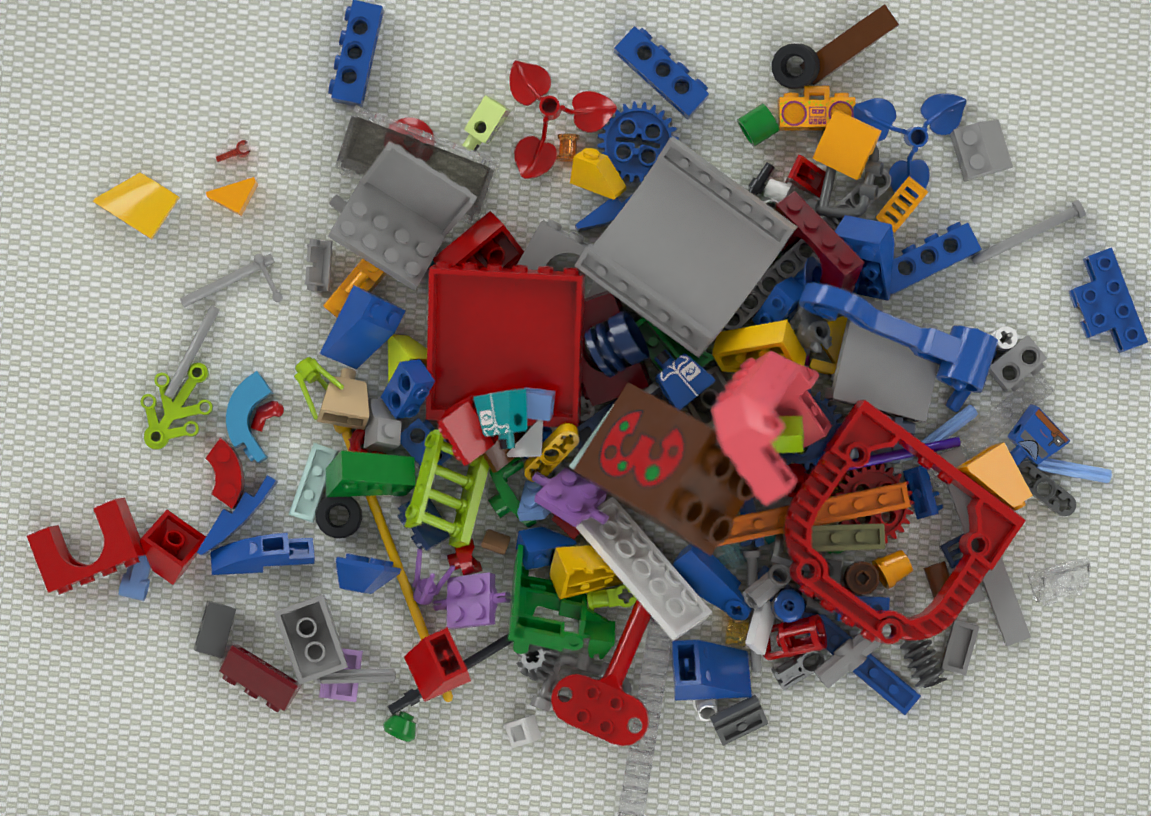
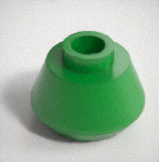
M400 710L399 714L391 715L383 723L384 731L400 740L411 742L416 736L414 716Z

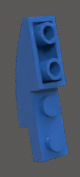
M288 533L251 537L227 544L210 552L212 575L263 573V567L315 564L313 538L288 539Z

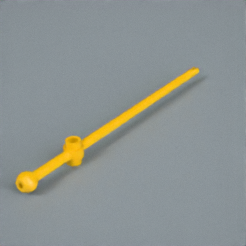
M333 425L335 431L342 434L348 450L350 447L348 439L352 436V428ZM365 496L389 559L393 562V567L401 568L400 574L396 577L419 637L422 640L424 637L429 636V632L419 606L413 598L411 585L376 496ZM451 690L442 694L446 702L452 701L453 695Z

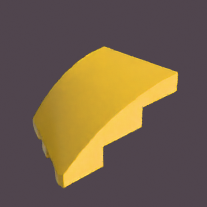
M138 173L96 197L92 202L152 240L180 197L144 174Z

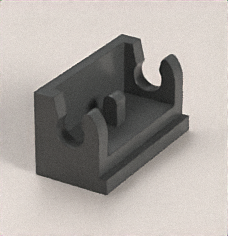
M207 600L194 646L196 652L223 658L236 608Z

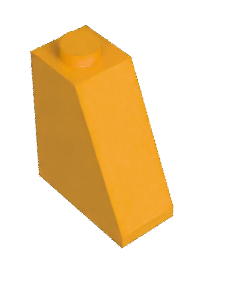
M1004 442L989 446L956 467L1013 511L1026 505L1025 500L1033 496Z

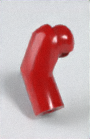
M270 401L260 405L256 410L250 428L262 432L266 419L283 415V405L277 401Z

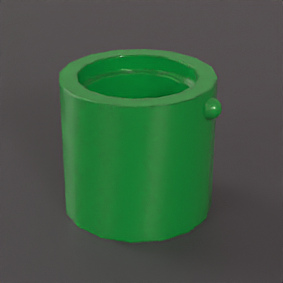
M763 103L737 119L741 131L753 147L780 131L772 113Z

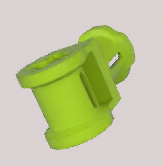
M624 583L618 587L587 593L588 606L593 611L595 608L630 607L636 602L637 598L633 595L629 598V602H625L623 597L620 598L619 594H622L624 588H627Z

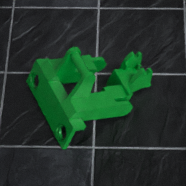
M518 544L513 570L508 640L514 641V652L524 654L528 651L530 644L563 651V648L579 650L584 645V638H588L589 657L594 658L595 654H599V659H604L615 644L616 621H610L587 607L586 593L559 600L551 580L529 576V569L526 570L522 566L523 545ZM537 606L559 611V616L578 620V634L564 631L565 622L533 616Z

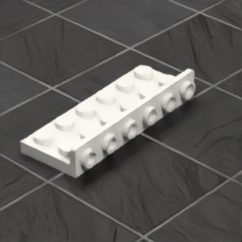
M615 498L608 499L597 508L609 515L604 525L591 517L583 520L576 527L673 641L694 626L701 625L712 613L705 602Z

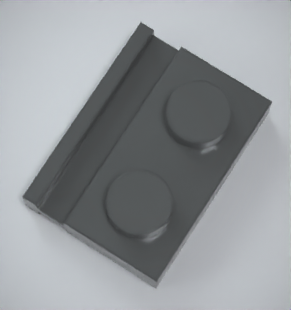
M756 694L710 716L723 746L769 724Z

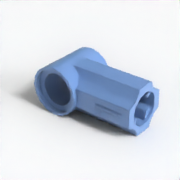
M146 555L139 557V563L127 567L119 587L120 596L145 601L150 584V579L148 578L151 570Z

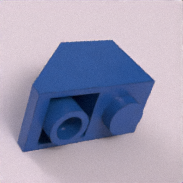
M542 526L518 531L516 550L518 549V544L523 545L522 563L525 569L528 570L550 566L556 547L576 546L577 543L569 537Z

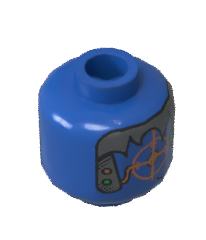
M785 589L773 597L771 600V610L778 620L790 623L797 621L803 615L805 602L798 592Z

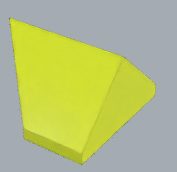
M393 334L388 339V383L397 366L402 361L420 359L427 368V348L409 335Z

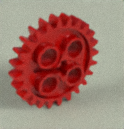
M883 463L879 464L877 468L875 465L868 466L867 468H858L859 472L856 469L849 470L851 477L844 475L842 479L845 484L839 483L836 486L841 490L840 493H834L832 496L856 492L858 485L867 490L881 487L883 484L900 483L899 480L902 474L898 473L893 476L894 468L889 467L885 471ZM908 491V496L911 495L913 492ZM908 508L889 511L890 520L887 523L883 522L881 518L882 513L866 516L863 524H884L886 544L888 543L887 536L892 540L897 539L895 531L904 533L901 524H910V521L905 517L906 515L913 514V511ZM857 518L838 523V525L861 524Z

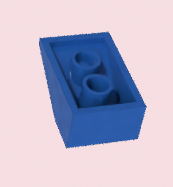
M354 285L319 354L358 369L396 332L406 310Z

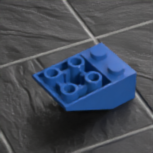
M845 215L836 228L835 233L864 261L852 293L888 301L890 299L895 246L892 224Z
M701 640L672 641L675 701L752 697L748 651Z

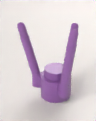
M418 549L415 578L412 584L415 588L413 598L421 605H429L434 595L439 594L442 586L455 570V566L452 565L446 571L437 585L434 583V573H431L429 578L421 580L422 549Z

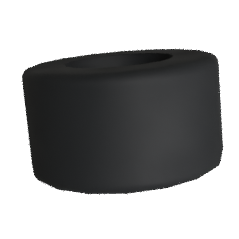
M802 43L787 44L781 47L775 53L772 60V73L775 80L781 86L789 89H799L811 85L820 71V60L817 53L810 46ZM793 56L800 57L805 63V69L801 75L793 76L787 70V62Z
M352 496L324 497L316 509V522L319 529L327 536L346 538L353 535L359 529L362 522V509ZM335 506H343L349 513L348 521L341 526L334 525L329 519V513Z

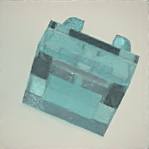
M738 543L723 545L721 548L724 554L717 557L723 565L730 563L732 569L747 562Z

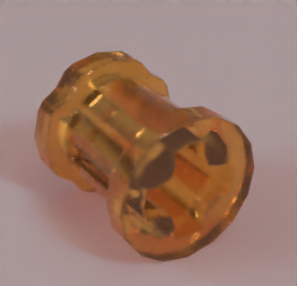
M558 134L557 139L560 140L559 155H557L556 160L573 162V158L577 154V141L580 140V135Z

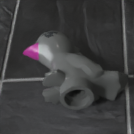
M798 302L797 310L801 322L798 328L793 331L806 353L804 365L809 366L811 350L814 353H821L822 347L820 344H822L824 349H829L832 346V337L830 336V327L823 321V318L803 309Z

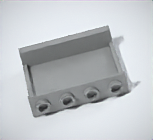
M900 317L901 320L914 325L915 320ZM847 318L832 388H826L824 398L852 406L859 400H866L884 414L903 417V419L915 422H926L938 364L914 355L908 347L855 325ZM923 323L922 327L918 326L920 328H938V326Z

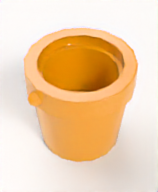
M902 550L884 557H878L872 561V565L878 570L879 581L887 590L913 572L911 562Z

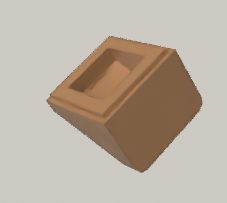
M488 529L481 546L504 555L506 554L511 537Z

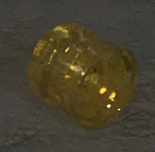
M728 619L725 644L737 643L740 647H745L749 622L739 624L735 623L734 620Z

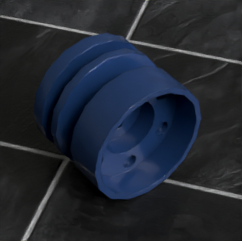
M625 310L608 319L609 329L603 323H599L596 325V329L592 327L585 331L586 342L594 361L609 378L617 375V370L620 372L626 370L625 359L631 365H636L650 357L648 345L640 328Z

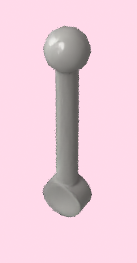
M256 254L254 261L259 264L272 290L273 300L281 302L283 296L277 291L263 263V255Z

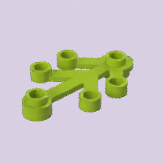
M197 362L190 366L187 372L188 379L174 401L164 395L171 382L169 375L161 372L155 376L154 382L159 387L165 415L159 423L155 410L157 399L151 394L142 396L140 402L146 410L149 427L144 432V441L148 447L155 450L162 449L168 444L169 439L186 435L194 437L199 433V425L194 421L186 422L183 427L168 428L173 420L212 413L213 404L208 400H201L196 405L182 407L197 383H203L207 380L209 370L204 364ZM200 368L202 370L200 377L193 375L194 369ZM160 376L167 378L166 384L160 385L158 383ZM147 397L153 399V404L149 407L144 403ZM203 403H208L210 406L207 412L201 411ZM190 424H194L196 427V431L192 434L187 432V427ZM159 432L161 435L160 440L153 441L152 434Z

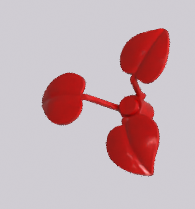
M515 60L511 67L509 79L514 99L524 106L533 104L537 99L540 102L539 108L544 117L541 140L535 136H527L516 145L514 156L521 177L524 179L537 178L548 172L555 164L557 158L556 147L551 143L545 142L549 120L557 119L563 111L574 115V124L578 129L587 133L597 132L608 123L617 111L615 103L600 93L584 91L573 97L572 105L574 110L568 109L565 105H560L558 99L554 96L541 97L546 95L551 88L550 75L543 67Z

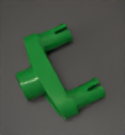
M515 457L495 473L489 469L498 493L488 499L500 519L511 511L519 519L517 513L520 502L506 482H508L507 479L524 468L523 461L513 466L514 463L521 459L520 457ZM536 520L521 521L527 528L537 523Z

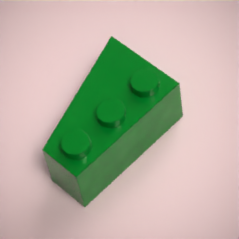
M340 451L326 468V497L380 495L402 497L407 495L416 486L415 457Z

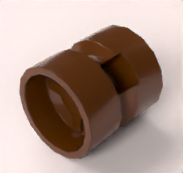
M856 562L846 568L843 581L850 592L865 595L877 588L880 577L874 565L869 562Z

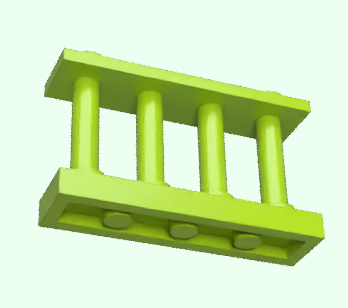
M439 429L431 431L425 439L424 445L426 448L412 501L405 513L407 518L405 527L412 528L421 525L422 522L448 532L450 535L448 545L458 548L470 543L489 465L483 455H480L468 464L466 476L438 465L441 451L453 455L451 443L444 441ZM436 474L461 485L462 493L460 499L431 488L434 475ZM428 498L454 508L456 511L454 523L425 512Z

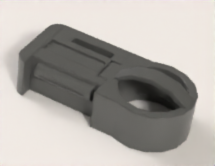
M817 650L794 655L795 658L788 660L776 669L772 667L771 671L781 688L786 690L814 674L816 668L825 661L821 651ZM819 655L814 665H803V662L809 657Z

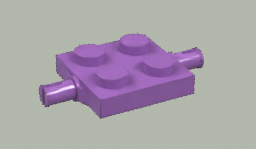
M566 467L550 479L538 471L534 474L532 481L543 487L535 495L534 502L574 527H577L583 520L591 517L602 525L607 522L609 515L597 509L606 499L607 493Z
M490 572L449 577L447 580L446 599L434 600L433 604L436 605H433L435 611L447 610V627L449 629L495 625L497 604L509 603L511 599L507 597H511L510 592L497 593L495 574Z

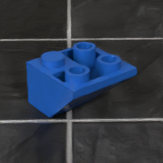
M346 553L345 558L336 557L340 589L372 594L399 575L401 568L393 567V562L348 553Z

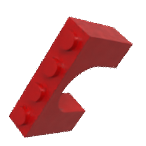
M125 497L111 500L93 508L103 533L104 546L99 558L90 565L80 563L72 557L59 525L49 526L27 535L48 593L57 591L59 595L73 590V584L80 582V585L83 586L95 581V575L102 573L104 577L117 572V566L124 564L126 568L140 562L139 557L144 556L145 553Z

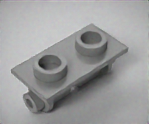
M310 239V244H307V262H312L313 267H306L304 285H307V290L311 292L330 291L333 241Z

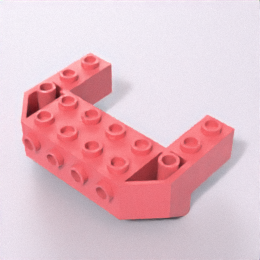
M772 351L756 360L750 358L741 364V370L732 376L734 380L725 386L726 390L717 397L718 402L712 408L719 442L724 453L731 457L737 466L739 474L745 477L752 487L754 495L764 505L789 493L797 481L771 445V442L778 438L785 427L778 416H802L804 429L803 448L824 438L832 427L825 414L808 392L820 376L818 372Z

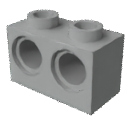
M1027 335L991 364L989 374L1004 392L1010 389L1015 392L1025 384L1024 377L1029 373L1034 376L1045 367L1043 362L1048 358L1030 336ZM1024 351H1029L1033 354L1034 361L1032 364L1023 362L1022 353ZM1004 367L1013 369L1014 378L1012 380H1006L1003 377L1002 370Z

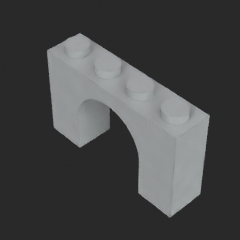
M551 219L548 222L543 220L540 222L517 265H526L528 270H538V267L547 266L554 256L561 253H574L581 256L588 244L583 242L584 238L572 231L568 234L561 230L562 225ZM593 280L592 288L586 298L607 290Z

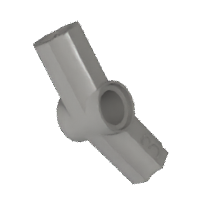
M773 562L769 571L742 593L748 606L758 610L778 592L784 590L791 580L790 566ZM773 575L778 576L782 582L776 581Z

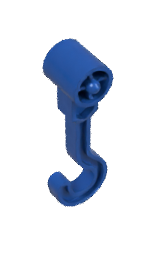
M807 283L804 285L799 305L808 312L831 321H835L838 313H840L855 325L904 345L914 355L938 364L939 368L936 378L942 383L952 386L958 391L964 390L974 393H981L983 391L998 345V339L978 328L953 326L950 334L938 329L920 328L877 310L863 298L845 290L818 283Z

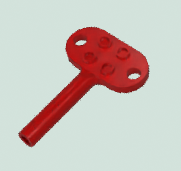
M638 599L633 606L603 678L596 680L580 674L568 675L557 683L551 697L553 710L559 719L573 727L619 746L633 745L640 741L648 731L650 722L648 710L643 702L627 694L622 687L651 618L650 613ZM564 687H568L572 691V698L568 702H563L559 697V692ZM633 718H638L642 722V729L638 733H633L629 729V722Z

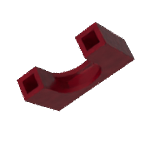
M794 191L777 203L775 207L776 212L797 226L782 248V251L785 252L800 239H803L814 250L821 263L822 276L819 284L852 293L864 261Z
M608 290L585 298L582 366V382L584 386L582 387V392L585 399L590 400L592 407L618 398L628 382L640 389L648 387L652 382L644 360L636 365L627 363L626 370L622 372L617 370V375L609 378L589 357L586 351L585 331L624 311L620 299Z

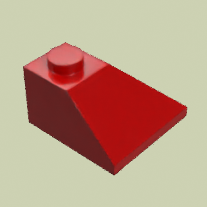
M166 510L142 536L140 543L152 571L174 585L197 556V551L206 536L169 510Z

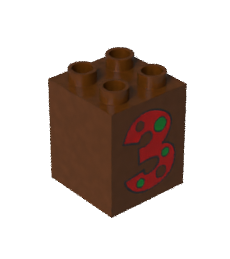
M629 382L574 468L575 472L626 507L712 556L716 547L724 543L730 536L733 520L744 502L754 496L748 481L739 474L737 466L731 457L724 453L716 430Z

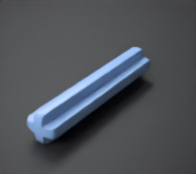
M968 405L921 442L926 444L949 438L978 415L976 409L972 405Z
M1050 458L1036 465V468L1043 472L1109 483L1112 476L1110 469Z

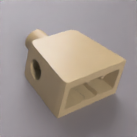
M344 368L341 370L340 377L333 376L344 388L339 389L332 382H329L317 422L365 430L369 419L367 384L364 381L355 380V370Z

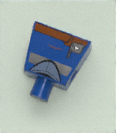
M1033 404L1028 406L1008 434V439L1016 446L1010 454L1017 466L1025 458L1038 465L1070 442L1068 437L1039 407Z

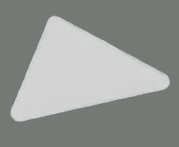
M538 420L515 444L516 448H511L507 453V457L541 456L543 420Z

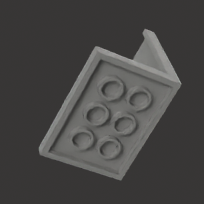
M389 141L360 179L327 237L407 287L415 290L444 238L474 204L477 196L472 194L466 187L450 180L444 173L437 172L428 166L425 161L407 153L403 147Z

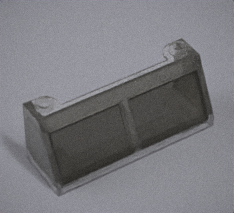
M355 105L335 164L336 168L340 170V175L353 179L354 176L363 177L390 141L403 147L407 153L415 158L425 161L428 166L437 172L444 173L456 184L469 189L477 198L459 221L471 225L472 221L477 222L480 219L500 168L498 159Z

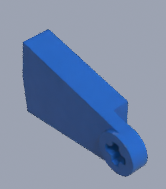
M691 544L682 549L671 564L697 595L725 611L732 619L739 621L747 619L752 608L748 606L742 593L738 590L741 582L713 554L710 556Z

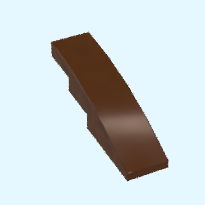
M885 4L816 52L820 60V71L812 83L813 86L853 60L861 52L899 26ZM802 62L799 66L804 72L805 63Z

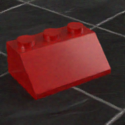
M489 211L436 255L433 261L435 264L437 261H450L452 266H462L463 262L477 263V267H487V264H502V268L512 269L513 265L518 264L524 251L505 225Z

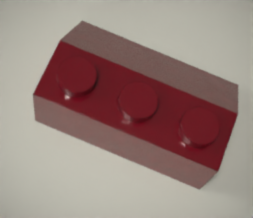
M238 644L231 646L219 672L224 674L222 679L234 686L236 683L244 686L246 694L255 699L258 696L262 697L267 701L265 705L276 712H279L280 709L286 711L302 684L299 685L297 680Z

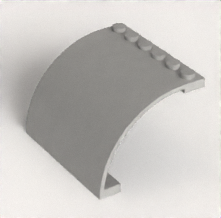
M672 136L644 180L616 218L593 245L590 243L586 246L574 266L690 352L700 357L752 292L797 226Z

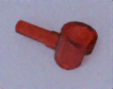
M246 140L239 141L235 149L216 156L217 162L237 155L242 158L247 157L251 150L241 152L239 147L246 145L248 142Z

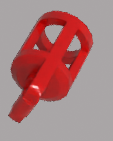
M817 614L790 623L781 622L774 624L771 633L778 631L776 641L782 650L771 653V638L769 637L763 657L766 660H774L817 650H825L827 648V635L821 617ZM805 633H810L811 635L808 637L795 639L796 635H801Z

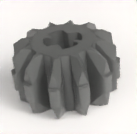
M530 644L526 653L517 654L521 657V660L516 663L518 667L522 668L521 673L534 681L539 679L547 680L548 674H555L554 666L560 665L556 658L561 654L553 649Z

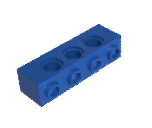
M353 0L352 6H347L344 20L348 21L346 31H341L339 45H342L341 55H336L334 70H337L335 80L331 79L328 94H332L333 102L363 108L384 14L383 6ZM361 23L367 25L368 28L364 34L359 35L354 32L356 25ZM351 49H361L362 55L358 59L350 58L348 55ZM348 72H353L357 75L356 80L350 84L343 81L344 75Z
M634 26L615 46L614 53L688 120L707 100L709 96L707 92L708 87L698 78L696 80L692 79L688 75L690 71L681 62L676 64L670 59V52L662 45L657 47L651 41L652 36L645 29L641 28L639 30ZM641 49H648L652 56L647 60H642L638 57L637 52ZM659 66H666L669 68L670 74L666 77H661L656 73V69ZM683 82L688 86L689 90L684 94H679L674 86L677 83Z
M957 222L946 228L948 233L940 237L938 233H935L924 239L925 244L917 248L913 244L901 250L903 255L895 259L893 258L890 296L981 251L982 249L969 223L961 225L960 222ZM945 240H951L955 243V252L949 253L944 249L943 243ZM923 251H928L933 255V262L931 264H926L921 260V253ZM905 262L909 264L911 268L909 275H902L899 272V263Z

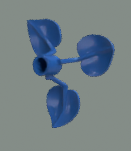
M948 93L930 96L923 102L920 110L921 115L926 119L923 126L910 127L907 130L892 126L896 120V110L888 100L872 98L855 104L853 107V117L882 131L878 141L884 140L890 129L903 134L905 143L912 147L907 161L899 160L889 170V175L891 176L890 187L894 192L899 189L908 176L926 189L930 177L929 168L925 161L921 159L912 161V157L918 151V147H922L927 143L928 125L931 131L938 135H948L954 129H957L967 102L965 98ZM908 186L905 188L907 192L917 199L919 195ZM900 194V197L906 203L912 205V203L909 200H907L904 196Z

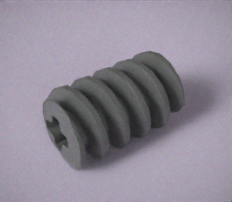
M930 639L905 640L900 646V649L909 650L903 656L904 659L913 660L907 667L916 668L917 670L911 677L920 678L915 687L927 688L947 680L945 677L939 678L944 672L943 668H935L940 663V660L938 658L931 659L936 650L927 649L932 644Z

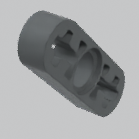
M1021 462L1017 466L1018 469H1025L1027 467L1029 469L1028 475L1032 478H1035L1036 474L1040 476L1033 483L1032 488L1028 486L1032 481L1028 478H1024L1032 495L1058 516H1069L1075 511V498L1033 464ZM1040 482H1047L1050 485L1051 492L1048 496H1041L1037 492V486ZM1056 490L1060 492L1056 496L1062 501L1069 500L1067 504L1070 507L1069 510L1063 509L1060 511V504L1056 500H1053L1052 503L1048 502L1049 499L1054 497Z

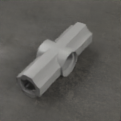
M859 633L853 639H848L833 652L834 655L817 667L814 673L827 688H830L847 672H852L867 659L866 656L876 650L882 643L875 640L872 643Z

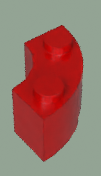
M220 438L205 458L212 465L216 475L215 486L211 494L231 509H235L244 491V471L237 452L226 440Z

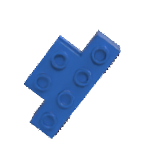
M1112 247L1084 258L1083 262L1091 282L1068 292L1074 308L1080 307L1084 320L1080 324L1086 339L1110 330L1118 353L1148 343Z

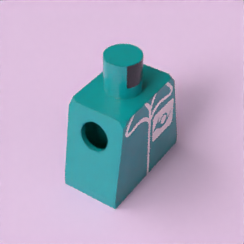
M526 389L475 396L474 402L483 434L485 436L498 435L500 450L516 448L514 432L526 431L527 429Z

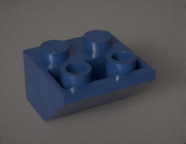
M428 498L425 512L443 519L431 499ZM412 500L398 507L401 513L397 517L404 527L407 519L405 513ZM424 522L411 528L414 533L411 538L419 550L424 548L428 552L450 538L448 532Z

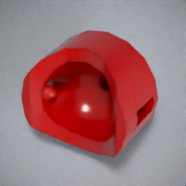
M473 538L470 539L469 545L455 547L456 552L447 555L449 566L454 565L455 570L461 569L463 576L483 571L481 563L472 556L475 548Z

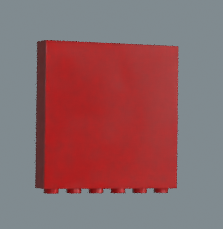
M437 261L436 265L429 268L427 370L435 382L430 389L429 395L426 397V420H440L447 408L472 394L475 397L527 387L556 391L553 417L550 421L543 420V427H559L562 424L569 423L578 428L581 423L586 274L579 272L578 268H564V271H553V267L540 266L538 270H528L526 265H513V268L509 269L502 268V264H487V267H477V263L463 262L462 266H452L450 261ZM527 418V426H533L538 420Z

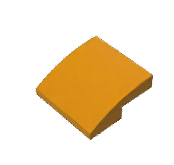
M835 110L812 159L858 180L861 178L869 156L873 154L882 131L839 110Z

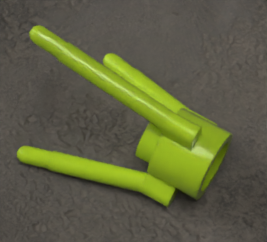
M307 357L296 365L295 370L297 374L294 375V378L301 387L314 420H317L318 415L304 381L311 384L317 380L327 390L328 384L321 377L322 374L339 389H343L344 386L321 367L315 358Z

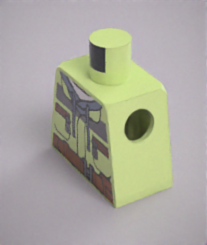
M485 95L464 129L469 135L462 146L475 154L482 142L489 144L511 110ZM482 122L486 124L484 133H481L478 129Z

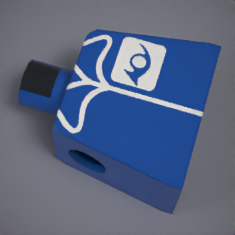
M665 349L654 358L663 369L656 376V382L669 404L680 411L716 381L714 377L685 353L674 360Z

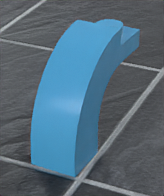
M256 371L243 380L233 392L227 407L226 426L234 447L239 448L245 444L246 448L243 450L251 462L256 460L260 464L268 459V457L251 432L250 418L255 407L274 393L261 374Z

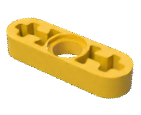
M569 423L560 425L542 443L541 456L529 457L525 461L524 473L529 481L534 482L532 478L537 471L547 477L578 445L579 433L577 427ZM550 449L558 451V454L552 457L544 453Z

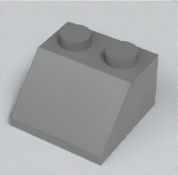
M999 119L977 122L954 129L950 133L964 182L1013 168Z

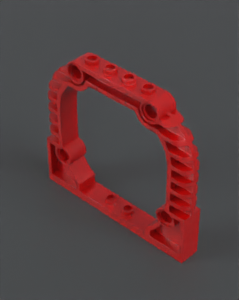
M859 400L823 450L825 453L792 499L786 512L784 537L787 552L793 561L790 566V575L801 586L799 588L801 592L811 598L813 595L821 600L820 605L831 613L836 611L841 615L840 620L852 628L854 625L862 630L860 635L872 643L874 640L879 643L894 644L900 639L913 641L927 639L941 633L956 620L987 572L993 570L1026 520L868 401ZM896 443L918 458L917 462L922 467L928 470L932 468L938 473L937 477L942 482L948 485L952 483L972 498L967 506L969 532L965 533L959 541V548L963 554L961 560L934 600L921 613L909 618L896 611H875L828 576L829 567L826 560L812 548V526L818 512L849 468L865 466L869 462L870 452L885 447H894ZM853 448L859 453L856 462L850 457V452ZM974 538L979 542V547L976 551L971 547ZM804 564H807L810 568V573L806 578L801 575V568ZM888 624L891 628V633L885 638L882 629Z

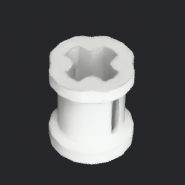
M1008 326L999 328L991 334L998 339L996 351L1004 352L1014 347L1018 340L1016 331ZM1002 336L1007 338L1004 343L1000 342Z

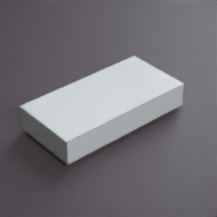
M770 601L766 602L758 610L754 609L745 641L748 647L760 655H765L775 619Z

